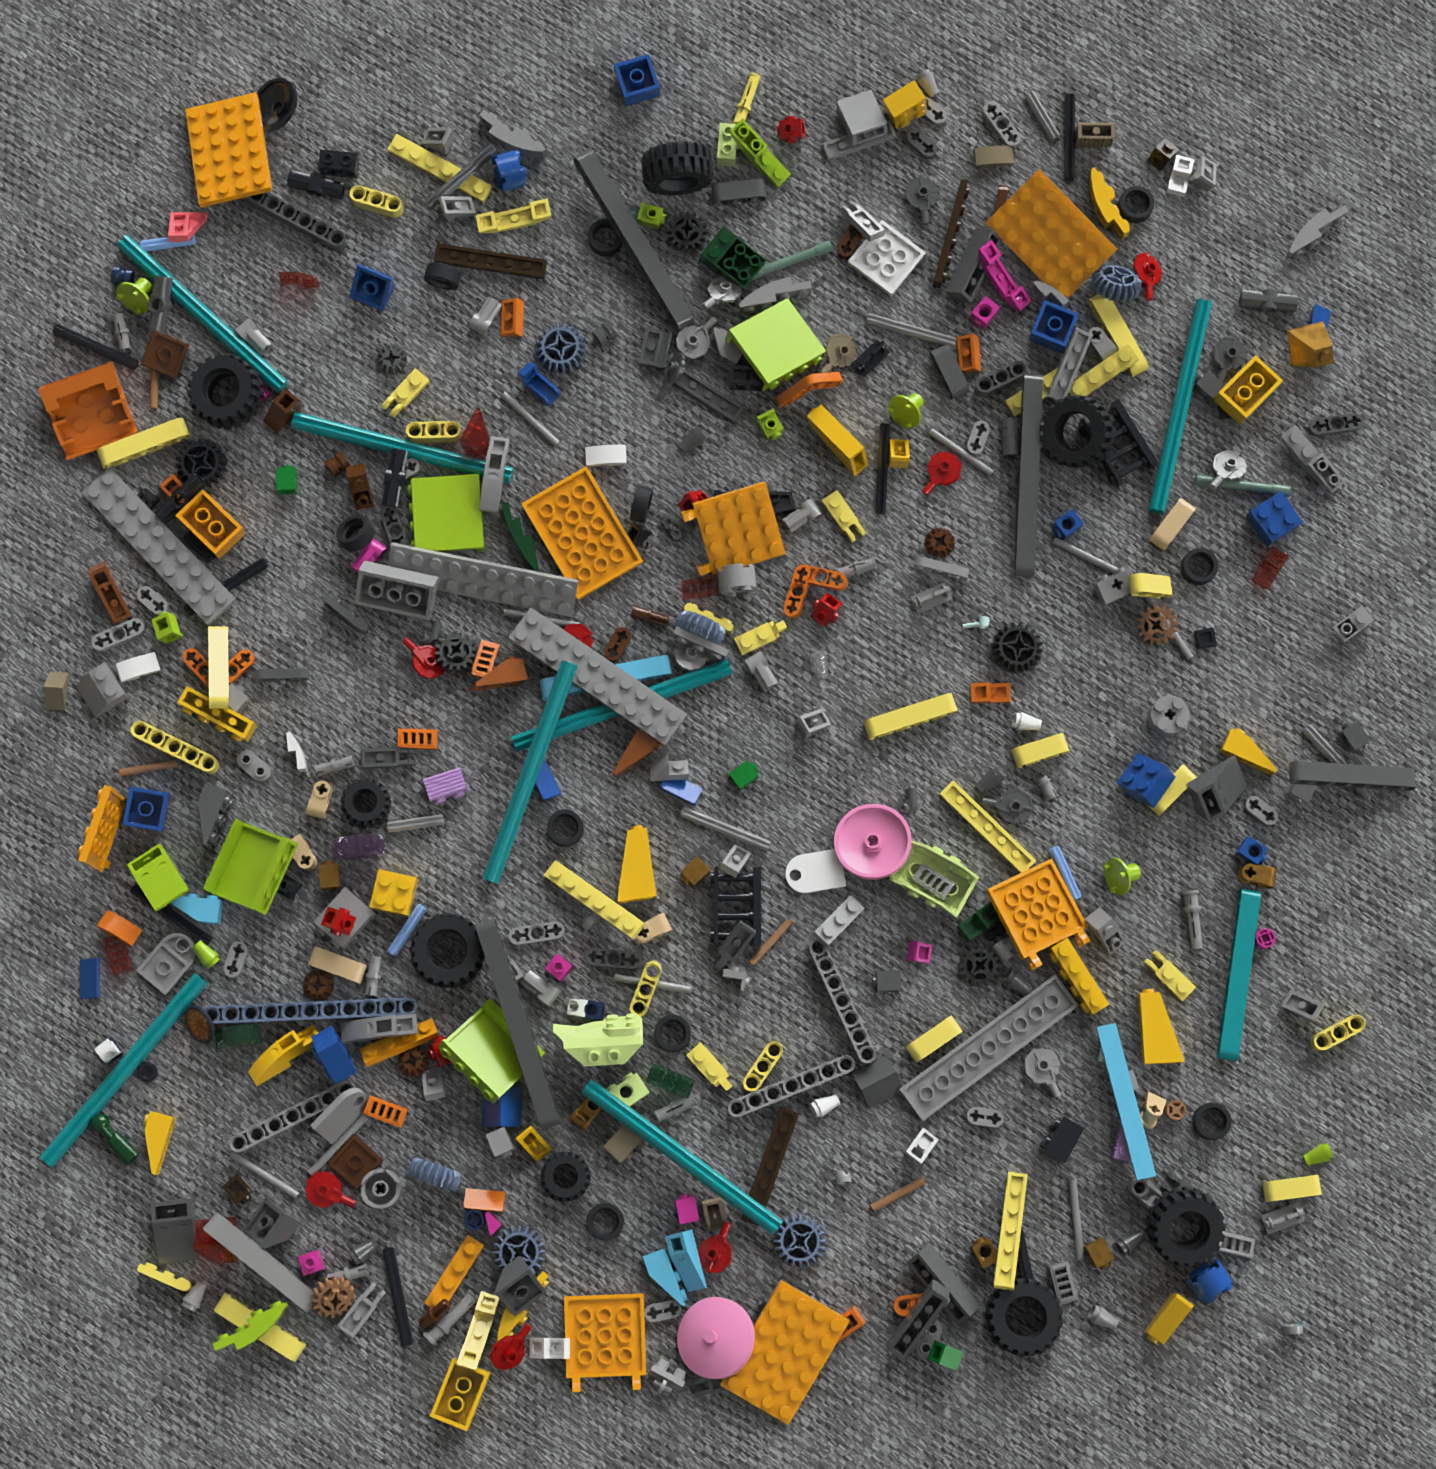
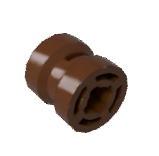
M340 451L334 455L333 459H328L324 462L334 477H337L341 470L350 466Z

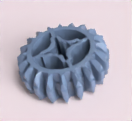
M1108 264V266L1102 265L1092 275L1091 287L1103 299L1106 298L1116 303L1117 301L1124 303L1125 301L1135 300L1138 294H1140L1142 280L1139 279L1135 272L1123 266L1120 267L1117 264L1115 266Z
M557 323L555 329L550 325L549 332L543 329L544 336L539 335V341L535 344L538 347L535 350L536 354H538L537 359L542 361V366L548 365V371H551L554 367L556 374L559 369H562L564 374L566 372L565 368L572 372V365L578 368L579 364L577 361L582 362V356L586 354L584 350L586 344L583 343V336H579L580 332L578 330L574 331L573 326L567 329L565 323L562 328ZM562 336L570 338L574 343L564 341ZM556 337V341L554 343L549 344V346H546L552 338ZM559 341L561 342V346H563L562 355H560V351H558ZM575 350L574 354L565 360L566 354ZM547 354L556 355L559 361L550 358Z
M686 610L681 611L677 616L675 628L677 626L718 645L723 642L726 633L725 629L712 619Z
M417 1157L413 1158L408 1168V1175L410 1177L447 1190H457L461 1182L462 1175L460 1172Z
M798 1214V1220H795L794 1216L790 1215L791 1222L789 1223L787 1219H783L786 1226L780 1225L781 1233L775 1232L774 1234L779 1236V1240H773V1243H779V1246L775 1247L774 1250L778 1251L781 1249L782 1253L778 1255V1258L785 1255L786 1258L783 1263L786 1264L790 1259L792 1260L791 1267H794L795 1262H798V1268H802V1262H805L806 1267H810L808 1260L811 1259L814 1264L817 1263L814 1256L817 1255L821 1258L822 1254L818 1250L825 1251L826 1249L820 1246V1243L827 1242L826 1239H820V1236L826 1233L825 1231L818 1232L822 1225L818 1224L815 1227V1218L808 1222L809 1215H806L804 1220H801V1214ZM804 1224L811 1229L804 1234H799L793 1225ZM788 1230L792 1235L793 1240L792 1243L785 1248L783 1244V1238L786 1231ZM793 1232L797 1236L800 1235V1238L801 1236L805 1237L808 1234V1236L803 1241L806 1250L803 1246L800 1247V1245H795L791 1248V1246H793L797 1241L795 1238L796 1236L793 1234ZM815 1234L816 1246L813 1252H811L807 1241ZM796 1248H800L807 1256L795 1258L789 1253Z
M521 1225L517 1226L516 1232L514 1227L511 1226L510 1234L504 1230L503 1234L506 1237H497L501 1244L494 1243V1246L498 1247L499 1251L492 1252L493 1255L499 1254V1258L494 1259V1262L500 1261L502 1263L497 1269L500 1270L507 1265L503 1256L504 1246L508 1247L512 1252L509 1263L516 1257V1251L512 1247L520 1249V1247L524 1246L522 1252L526 1257L523 1256L522 1258L531 1264L529 1267L536 1274L537 1272L534 1267L542 1268L538 1261H545V1258L540 1257V1254L546 1253V1250H540V1247L544 1246L545 1242L538 1243L542 1236L538 1235L535 1238V1229L529 1234V1226L525 1227L524 1232L521 1231ZM517 1235L526 1236L520 1245H515L508 1241ZM531 1241L536 1249L535 1259L527 1253V1247Z

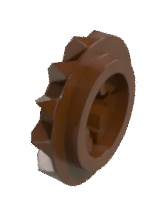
M941 527L932 529L927 533L925 548L930 555L942 558L948 556L954 549V536L949 530ZM944 536L943 543L945 546L939 545L935 548L937 543L935 539L939 540Z
M320 969L311 971L305 976L303 982L304 993L314 1001L327 999L334 990L332 976ZM319 978L320 983L326 986L320 987L317 994L316 987L310 984L317 983Z
M419 1046L402 1052L398 1057V1067L408 1077L422 1075L429 1065L428 1054ZM411 1054L415 1059H419L415 1062V1069L411 1063L408 1064V1061L411 1060Z

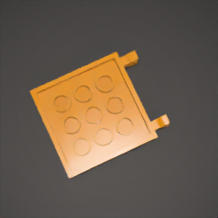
M765 481L692 503L694 509L681 512L684 522L694 518L698 522L709 563L696 566L700 576L712 571L713 576H716L717 569L722 570V566L743 564L746 567L749 564L759 563L786 554Z
M104 785L103 789H100L98 792L97 807L93 808L90 818L92 821L90 827H87L85 830L84 838L86 839L84 845L80 846L77 854L79 857L78 861L103 873L104 868H110L111 862L107 859L123 813L125 814L127 798L107 785Z
M1052 859L986 890L1021 960L1028 959L1027 963L1031 971L1043 965L1036 953L1072 935H1075L1078 947L1090 942L1089 937L1084 931L1088 926Z
M644 1293L564 1296L565 1338H570V1359H566V1378H572V1392H581L580 1378L632 1376L633 1390H641L640 1375H646Z

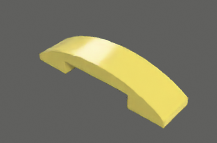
M547 198L530 202V205L499 213L491 211L476 215L479 233L484 234L527 227L547 220L552 216Z
M481 1291L457 1361V1366L476 1371L500 1300L498 1296Z

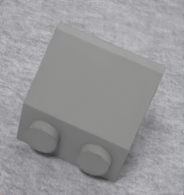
M105 662L89 671L76 685L95 718L129 698Z

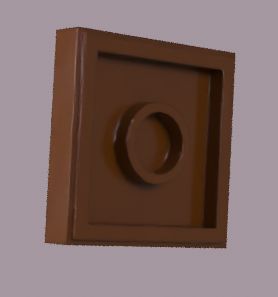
M153 330L140 365L176 379L190 344Z
M353 1134L328 1165L358 1190L366 1174L375 1170L384 1159Z

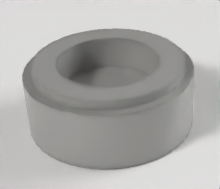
M1303 1324L1283 1325V1333L1288 1335L1302 1334Z

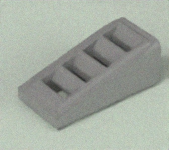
M922 863L911 878L942 902L955 886L954 883ZM926 870L928 873L920 880L919 877ZM930 875H933L934 877L930 883L926 884L925 882ZM938 879L940 882L935 889L932 888V885ZM944 883L946 887L941 893L938 892V890Z
M1222 1231L1225 1238L1224 1242L1220 1241L1219 1243L1221 1246L1220 1252L1252 1259L1255 1239ZM1230 1237V1247L1227 1249L1228 1238ZM1239 1239L1238 1249L1235 1251L1236 1240ZM1244 1241H1247L1246 1251L1243 1253Z
M1068 1261L1047 1266L1056 1297L1060 1301L1059 1305L1078 1300ZM1065 1269V1273L1055 1275V1271ZM1067 1276L1068 1280L1057 1283V1279ZM1067 1284L1070 1286V1288L1059 1290L1060 1286ZM1072 1293V1296L1061 1298V1294Z

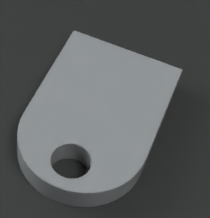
M181 933L167 935L136 971L167 996L194 964L197 955L192 947L195 943L191 938ZM181 940H187L189 944L188 948L184 951L178 948V943Z
M351 1088L344 1091L310 1126L333 1145L364 1113L368 1102L367 1095L359 1088Z

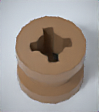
M1170 1101L1166 1104L1164 1113L1170 1120H1180L1186 1114V1107L1181 1101Z

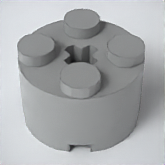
M730 564L722 566V570L717 569L719 593L725 595V598H736V594H744V596L755 595L757 584L754 565L749 564V567H744L743 564Z
M1170 695L1161 697L1151 706L1148 712V724L1155 733L1162 737L1175 736L1187 725L1189 709L1182 698ZM1166 713L1172 716L1170 720L1168 717H1165Z
M387 1169L370 1171L361 1183V1196L364 1202L376 1209H387L394 1206L401 1198L403 1191L402 1182L398 1175ZM378 1185H385V1186H386V1187L384 1188V1189H385V1193H382V1192L378 1193V1191H379Z

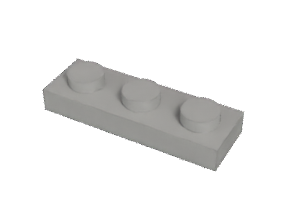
M677 626L672 636L676 642L683 645L688 643L698 652L706 651L716 660H725L729 649Z
M850 895L812 935L827 948L865 908Z

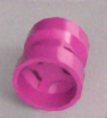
M1267 928L1257 931L1255 947L1267 949L1272 946L1276 939L1274 932Z

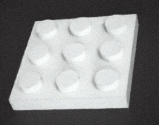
M881 220L879 224L885 229V235L871 242L866 239L848 260L847 264L892 297L924 258L926 252Z

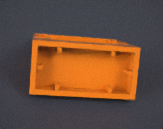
M113 361L43 385L38 389L46 411L51 417L52 426L60 446L63 447L66 460L90 453L102 446L138 433Z

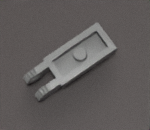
M850 203L849 208L845 205L840 207L841 215L869 242L885 235V229L857 203Z
M374 1282L371 1283L364 1294L360 1295L337 1326L352 1339L378 1307L377 1304L386 1294L382 1290L373 1302L367 1297L376 1287Z

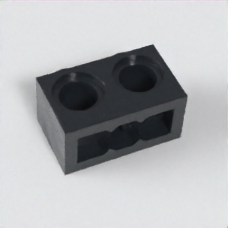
M320 149L318 169L322 175L357 178L360 161L357 153Z
M730 365L729 390L762 391L765 384L752 366Z

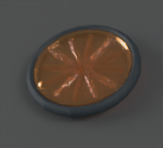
M197 1005L189 1006L184 1016L189 1033L200 1043H210L215 1033L210 1016L203 1008Z

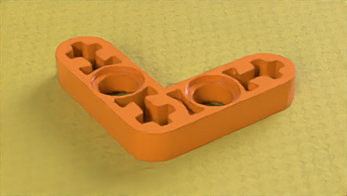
M840 372L811 374L777 396L776 401L779 407L782 408L794 403L811 390L838 386L843 383Z
M809 565L797 566L785 600L784 613L791 619H796L801 615L810 585L835 591L845 590L848 586L846 576L841 572ZM805 570L807 575H804L802 578L799 573H803ZM823 573L826 575V579L823 582L816 581V577L819 574ZM830 576L833 580L838 581L839 578H841L843 583H839V585L837 586V584L834 581H830ZM797 587L803 588V593L800 596H794L793 594L794 589ZM793 600H795V608L797 610L791 613L788 609L793 608Z
M189 648L185 650L182 656L183 661L209 688V674L202 676L199 672L201 667H209V662L196 649ZM241 650L228 662V668L235 667L237 669L236 675L228 676L229 685L234 683L254 664L255 656L250 650ZM196 653L194 657L199 662L197 666L192 660L187 661L189 659L188 654L194 655ZM243 655H250V661L248 663L244 661L242 664H240L243 667L240 670L239 666L234 662L237 660L238 663H240L243 660Z

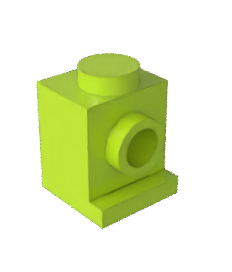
M642 202L637 217V224L659 230L660 225H664L666 219L664 208Z
M774 408L757 416L756 422L767 441L770 439L774 441L782 436L781 433L784 432V428ZM773 422L775 426L769 427L768 424Z
M162 612L158 617L152 619L157 640L168 644L183 637L175 615L169 612Z

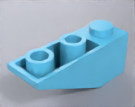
M188 893L187 897L181 896L171 902L172 905L200 923L216 925L221 923L223 901L218 900V896L207 895L206 898H199L198 894Z
M690 1229L665 1236L669 1255L687 1291L691 1292L707 1288L693 1230Z
M664 1248L643 1256L649 1276L678 1303L685 1306L684 1301L688 1299L685 1290H680L678 1282L681 1279L678 1271H673L671 1263L673 1261L669 1251L666 1252Z

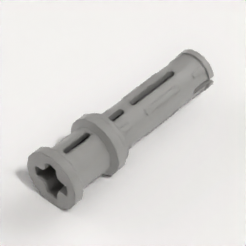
M1199 890L1182 892L1185 900L1184 911L1188 916L1191 950L1203 948L1199 919L1201 906H1199L1197 895Z
M467 1293L440 1321H435L436 1324L428 1332H424L423 1335L433 1346H436L437 1342L445 1334L448 1335L450 1333L449 1331L453 1324L476 1303V1300Z

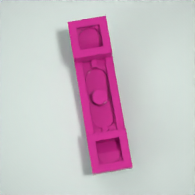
M992 239L989 240L978 250L982 267L997 292L1010 306L1019 312L1032 300L1022 286H1016L999 260L1002 254Z

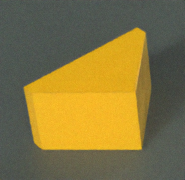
M890 439L889 467L908 468L910 461L909 440Z
M531 1125L516 1138L536 1162L552 1150Z

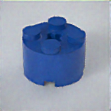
M512 150L491 157L492 165H496L495 171H493L502 193L526 185L525 178H527L525 167L520 165L521 156L518 150Z
M1212 1259L1214 1263L1210 1265L1208 1262H1205L1189 1274L1190 1279H1185V1282L1199 1302L1205 1301L1206 1304H1209L1216 1299V1295L1221 1292L1225 1293L1233 1287L1231 1284L1232 1279L1219 1259Z

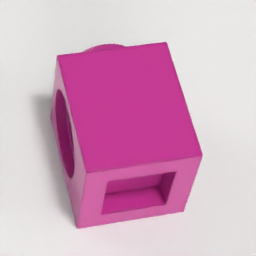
M985 296L972 311L970 316L971 322L976 327L985 329L998 314L1000 307ZM984 311L988 316L982 317L979 312Z
M556 954L545 967V970L561 983L573 966L559 954Z
M690 1194L679 1196V1200L675 1202L680 1224L699 1221L695 1197H691Z
M320 1250L298 1256L303 1276L326 1269Z

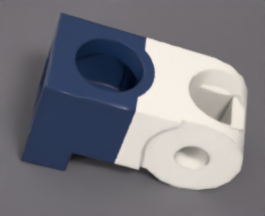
M569 999L566 1014L603 1021L606 1004L583 999Z
M113 1038L106 1039L94 1048L99 1057L108 1064L124 1054Z

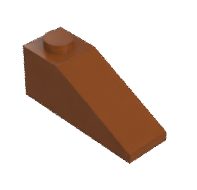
M106 561L89 568L88 575L113 623L116 624L131 617L132 615Z
M515 656L505 658L504 662L468 688L469 692L523 684L528 680L523 658L516 659Z
M638 728L614 769L613 776L617 778L650 756L654 750L658 751L661 743Z

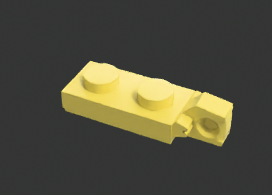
M784 620L775 625L773 621L767 622L735 637L734 641L743 656L776 641L780 637L779 633L786 630L787 626Z
M701 1042L686 1055L712 1085L714 1084L716 1087L721 1085L726 1091L732 1088L731 1083L726 1079L729 1076L726 1069Z

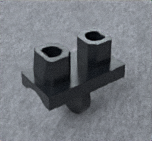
M285 874L277 892L294 901L296 893L303 884Z

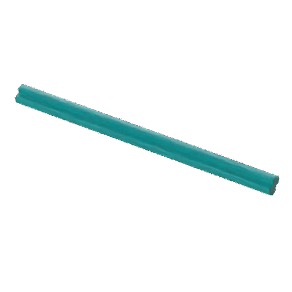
M128 235L123 236L122 240L117 243V247L153 281H155V275L173 278L170 296L235 356L242 358L251 365L260 375L259 378L277 394L287 387L288 382L132 238Z
M1200 298L1197 299L1149 506V511L1162 515L1166 510L1212 302L1210 300Z
M298 412L293 414L291 421L293 429L390 454L392 448L408 451L407 458H414L417 461L468 474H479L480 477L484 476L485 460ZM505 467L503 483L510 484L513 475L512 467Z
M728 659L648 688L666 699L727 677L733 673ZM600 704L558 719L552 739L616 717L618 714L604 704ZM537 727L511 736L516 752L530 748Z
M561 660L485 868L483 879L499 884L578 665Z
M197 973L191 976L40 1155L39 1158L50 1167H54L89 1126L91 1119L105 1107L206 987L208 982Z
M593 1079L589 1081L581 1092L584 1096L771 1235L775 1234L783 1222L780 1218Z

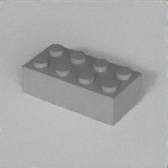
M364 561L358 572L354 604L429 620L434 611L439 577Z

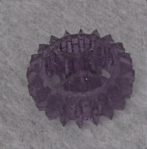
M378 834L344 836L333 841L332 852L334 857L340 860L378 857L385 853V842L383 837Z

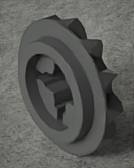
M389 345L383 347L380 353H378L377 363L383 372L397 374L405 368L407 355L398 345ZM391 352L394 358H397L394 360L393 366L390 363V361L387 360L390 358Z

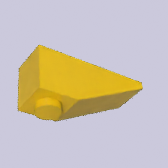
M1231 728L1228 731L1219 751L1220 753L1229 757L1235 755L1238 761L1271 776L1276 773V767L1254 741L1245 735L1243 730Z
M150 1111L145 1116L143 1125L145 1126L144 1131L151 1174L159 1175L176 1118Z

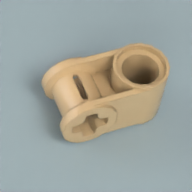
M318 781L314 785L307 805L306 815L326 819V810H329L333 791L327 782ZM323 786H325L327 792H323V794L321 795V792H319L318 789L323 788Z
M298 834L291 839L298 843L292 858L303 870L312 871L317 866V859L303 836ZM305 858L309 859V865L305 864Z
M658 914L644 922L645 926L642 930L648 932L646 938L638 934L635 939L639 943H647L663 936L664 933L671 932L672 928L665 914Z
M1148 1091L1145 1095L1146 1100L1141 1105L1140 1116L1143 1127L1152 1129L1155 1127L1158 1117L1162 1115L1167 1100Z

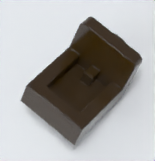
M1165 138L1155 147L1147 160L1158 170L1162 171L1180 149Z
M236 1174L222 1186L234 1200L235 1205L240 1203L244 1205L252 1198L250 1194L253 1190L239 1174Z

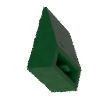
M724 226L699 257V261L713 272L743 289L749 285L767 262L764 257Z

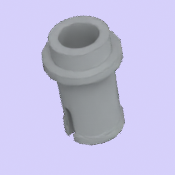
M1044 776L1037 780V786H1040L1046 800L1049 801L1058 795L1050 782L1051 778L1048 779L1047 776Z

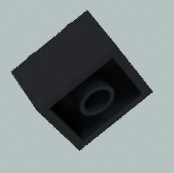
M1062 1116L1052 1121L1049 1127L1051 1130L1049 1136H1044L1039 1145L1042 1147L1041 1153L1060 1164L1066 1163L1084 1130L1082 1126Z

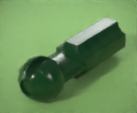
M96 1114L91 1119L90 1126L92 1130L97 1133H103L107 1137L106 1144L126 1166L138 1157L140 1153L121 1132H114L109 1127L110 1120L106 1115Z

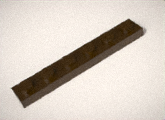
M965 179L960 181L932 286L935 288H940L941 283L945 284L947 273L944 270L945 266H949L952 256L949 255L950 249L954 250L956 238H953L954 232H959L961 221H958L959 215L963 216L966 206L962 204L963 199L968 198L970 188L967 187L968 180Z
M437 243L434 257L435 263L545 280L548 263L547 259Z
M780 1107L749 1194L751 1198L765 1208L799 1113ZM742 1214L741 1220L759 1226L746 1215Z

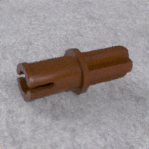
M636 605L633 606L631 617L647 621V624L651 622L664 627L668 625L669 616L653 612V609L647 610Z
M443 1299L435 1307H430L428 1312L418 1320V1323H421L419 1326L427 1330L435 1321H440L442 1315L450 1309L451 1303L447 1299Z

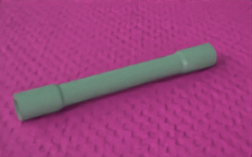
M829 240L810 249L766 264L753 280L812 257L833 251L832 244Z
M1196 474L1195 485L1209 487L1216 477ZM1226 480L1218 486L1272 495L1282 491L1285 497H1289L1291 486L1241 480Z

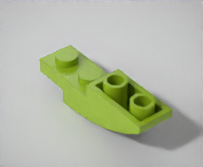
M743 118L729 131L747 159L776 188L791 175L767 149L768 145Z
M277 1301L269 1305V1310L263 1312L262 1309L250 1313L252 1317L247 1319L250 1327L247 1328V1325H243L235 1329L236 1333L229 1336L228 1333L217 1337V1342L213 1343L215 1351L235 1344L237 1350L252 1344L278 1322L286 1311L288 1303Z

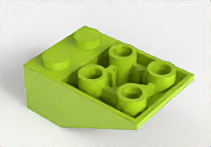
M161 843L127 864L156 912L189 891L173 860Z

